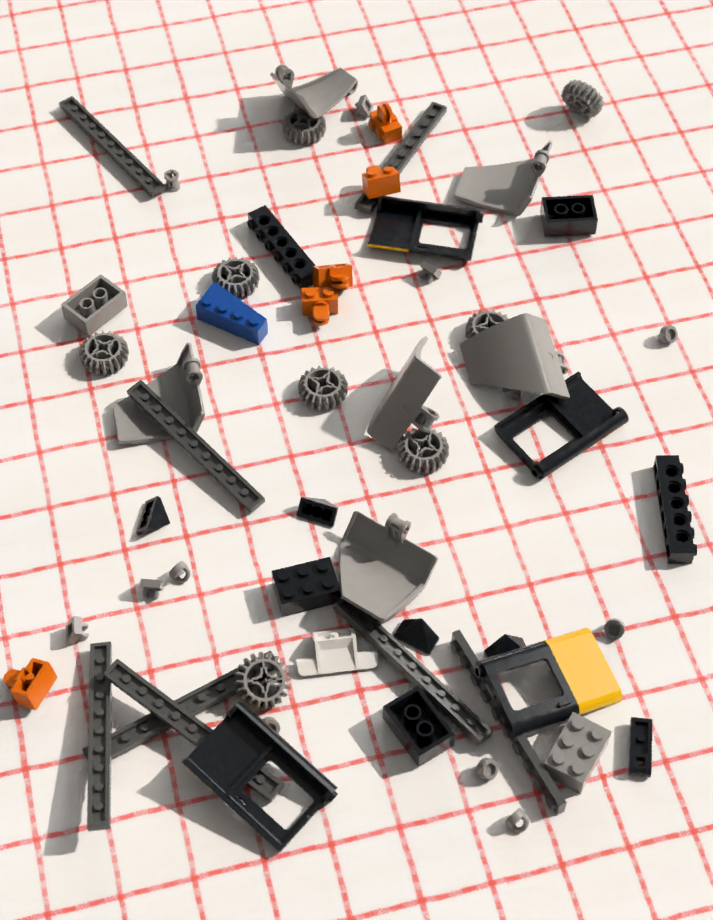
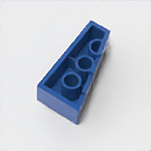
M216 282L212 283L196 304L198 320L247 341L260 345L268 334L267 319Z

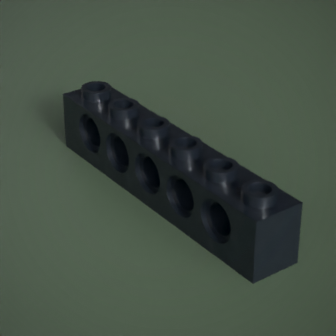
M264 205L249 212L247 221L249 229L253 230L257 239L264 243L266 250L273 254L275 261L282 265L284 272L290 275L293 283L298 285L300 289L314 285L313 266L316 265L268 207Z
M657 455L654 460L653 470L668 564H692L694 556H697V545L693 543L694 528L690 525L692 514L691 511H688L687 507L689 505V496L685 495L686 479L682 477L684 466L683 463H680L679 455Z

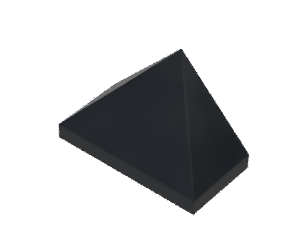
M159 496L145 502L136 531L137 535L170 524Z
M301 497L296 516L334 527L338 507L326 499Z
M422 618L403 620L393 635L394 638L428 655L431 654L439 641L438 635Z
M504 634L486 648L484 653L488 658L524 647L526 644L521 637Z

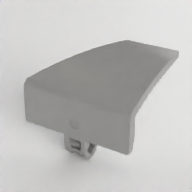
M281 64L277 66L275 74L273 72L270 74L281 92L313 118H319L331 110L349 93L357 82L356 78L341 67L296 87H292L294 72L286 65Z
M549 141L541 150L536 151L532 159L497 165L465 167L453 197L489 211L520 216L533 199L540 177L547 167L546 164L549 161V153L553 143Z
M523 313L489 327L460 344L470 384L546 394L565 400L570 398L563 376L568 372V367L564 363V354L555 350L547 322L543 318Z
M427 336L423 337L415 346L381 399L367 428V433L391 452L395 450V447L411 423L421 431L429 433L434 421H437L440 417L433 409L423 406L442 378L441 374L421 359L422 348L429 339Z
M186 343L177 363L147 384V386L197 433L205 417L200 389L203 374L200 371V361L194 358L192 344ZM130 396L113 405L119 444L173 440Z
M354 511L340 542L339 581L341 598L382 623H386L400 613L424 590L437 564L438 557L406 539L411 522L400 519L396 513H392L388 517L385 526L363 513Z

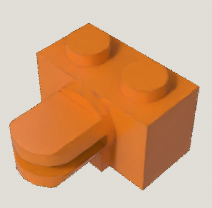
M387 102L377 105V110L369 113L368 125L370 129L374 130L377 138L384 145L402 139V126L392 112L390 105Z
M378 165L367 167L366 173L362 174L363 193L368 199L401 192L400 173L391 166L384 167L383 169Z
M340 263L313 266L314 287H334L339 291L347 290V287H353L352 265Z
M301 288L303 316L312 315L314 324L318 326L326 325L329 322V314H338L337 288Z
M32 658L26 668L23 667L21 671L17 669L7 671L3 681L8 689H10L19 706L37 710L58 677L49 662Z

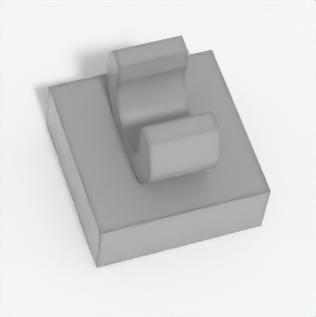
M362 95L359 101L355 103L357 108L353 109L355 115L361 114L364 119L369 118V113L372 112L374 106L366 95Z
M423 260L420 265L423 271L420 272L419 277L423 279L425 275H429L426 280L428 283H431L434 277L439 279L442 272Z
M141 579L140 587H146L143 591V597H148L149 590H153L155 593L154 598H158L160 592L157 588L164 589V580Z
M73 616L66 624L67 644L74 645L78 639L86 640L89 637L88 633L82 632V630L86 631L89 624L82 623L80 616Z

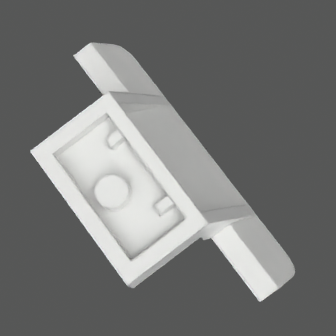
M354 628L313 632L316 657L296 659L298 673L305 677L375 668L378 665V651L358 652Z

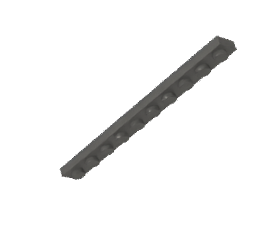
M73 96L59 102V107L152 198L166 190L165 184Z
M432 101L382 169L391 166L401 173L447 112V106ZM363 193L355 203V209L370 214L378 204L379 197L368 199Z
M139 380L127 390V394L250 513L254 512L265 502V498L142 380Z
M344 599L335 602L333 609L415 687L419 685L428 699L477 746L492 736L493 730L371 615Z
M460 629L452 632L450 645L453 652L458 653L463 668L465 670L468 669L471 674L472 683L481 690L480 693L483 701L490 705L494 719L500 721L504 735L511 739L515 753L522 757L526 771L533 775L534 783L537 789L544 793L548 807L551 810L553 809L556 815L565 812L567 802L525 734L515 737L511 736L486 681L476 677L474 667L479 660Z
M111 641L90 644L88 832L111 829L112 683L103 676V673L112 664Z
M270 650V651H268V652L271 653V655H272V656H271V660H272L275 656L273 655V653H272L271 650ZM258 664L251 667L247 678L256 676ZM265 664L270 675L276 673L271 666ZM237 667L174 701L195 716L237 694L236 689L241 688L240 684L235 685L234 681L240 680V677H236L234 674L235 672L242 673V671ZM262 675V678H259L258 680H255L253 682H258L265 678H263L264 676ZM150 713L113 732L111 760L169 730L171 727ZM87 746V747L83 748L82 751H83V753H84V755H85V757H86V759H87V761H88V746Z
M116 659L103 673L105 679L194 746L198 747L213 731L119 659ZM262 767L247 785L272 803L284 788L285 783Z

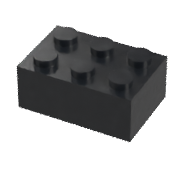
M593 195L542 197L540 216L544 237L596 234L598 217Z
M330 557L271 571L272 584L282 617L333 605L341 599L340 586Z
M419 685L383 706L384 721L418 767L454 746L455 733Z

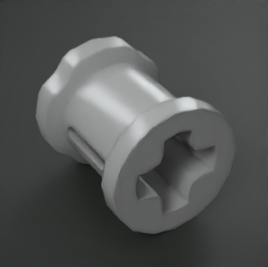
M174 169L166 171L164 173L166 190L169 192L178 191L180 189L179 173Z

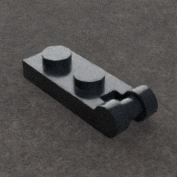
M631 717L628 775L642 774L643 777H651L653 719ZM636 760L644 761V766L636 765Z

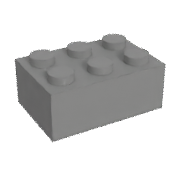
M101 274L61 304L64 319L88 337L128 306L125 291Z
M573 712L544 762V767L552 780L581 794L609 743L612 731Z

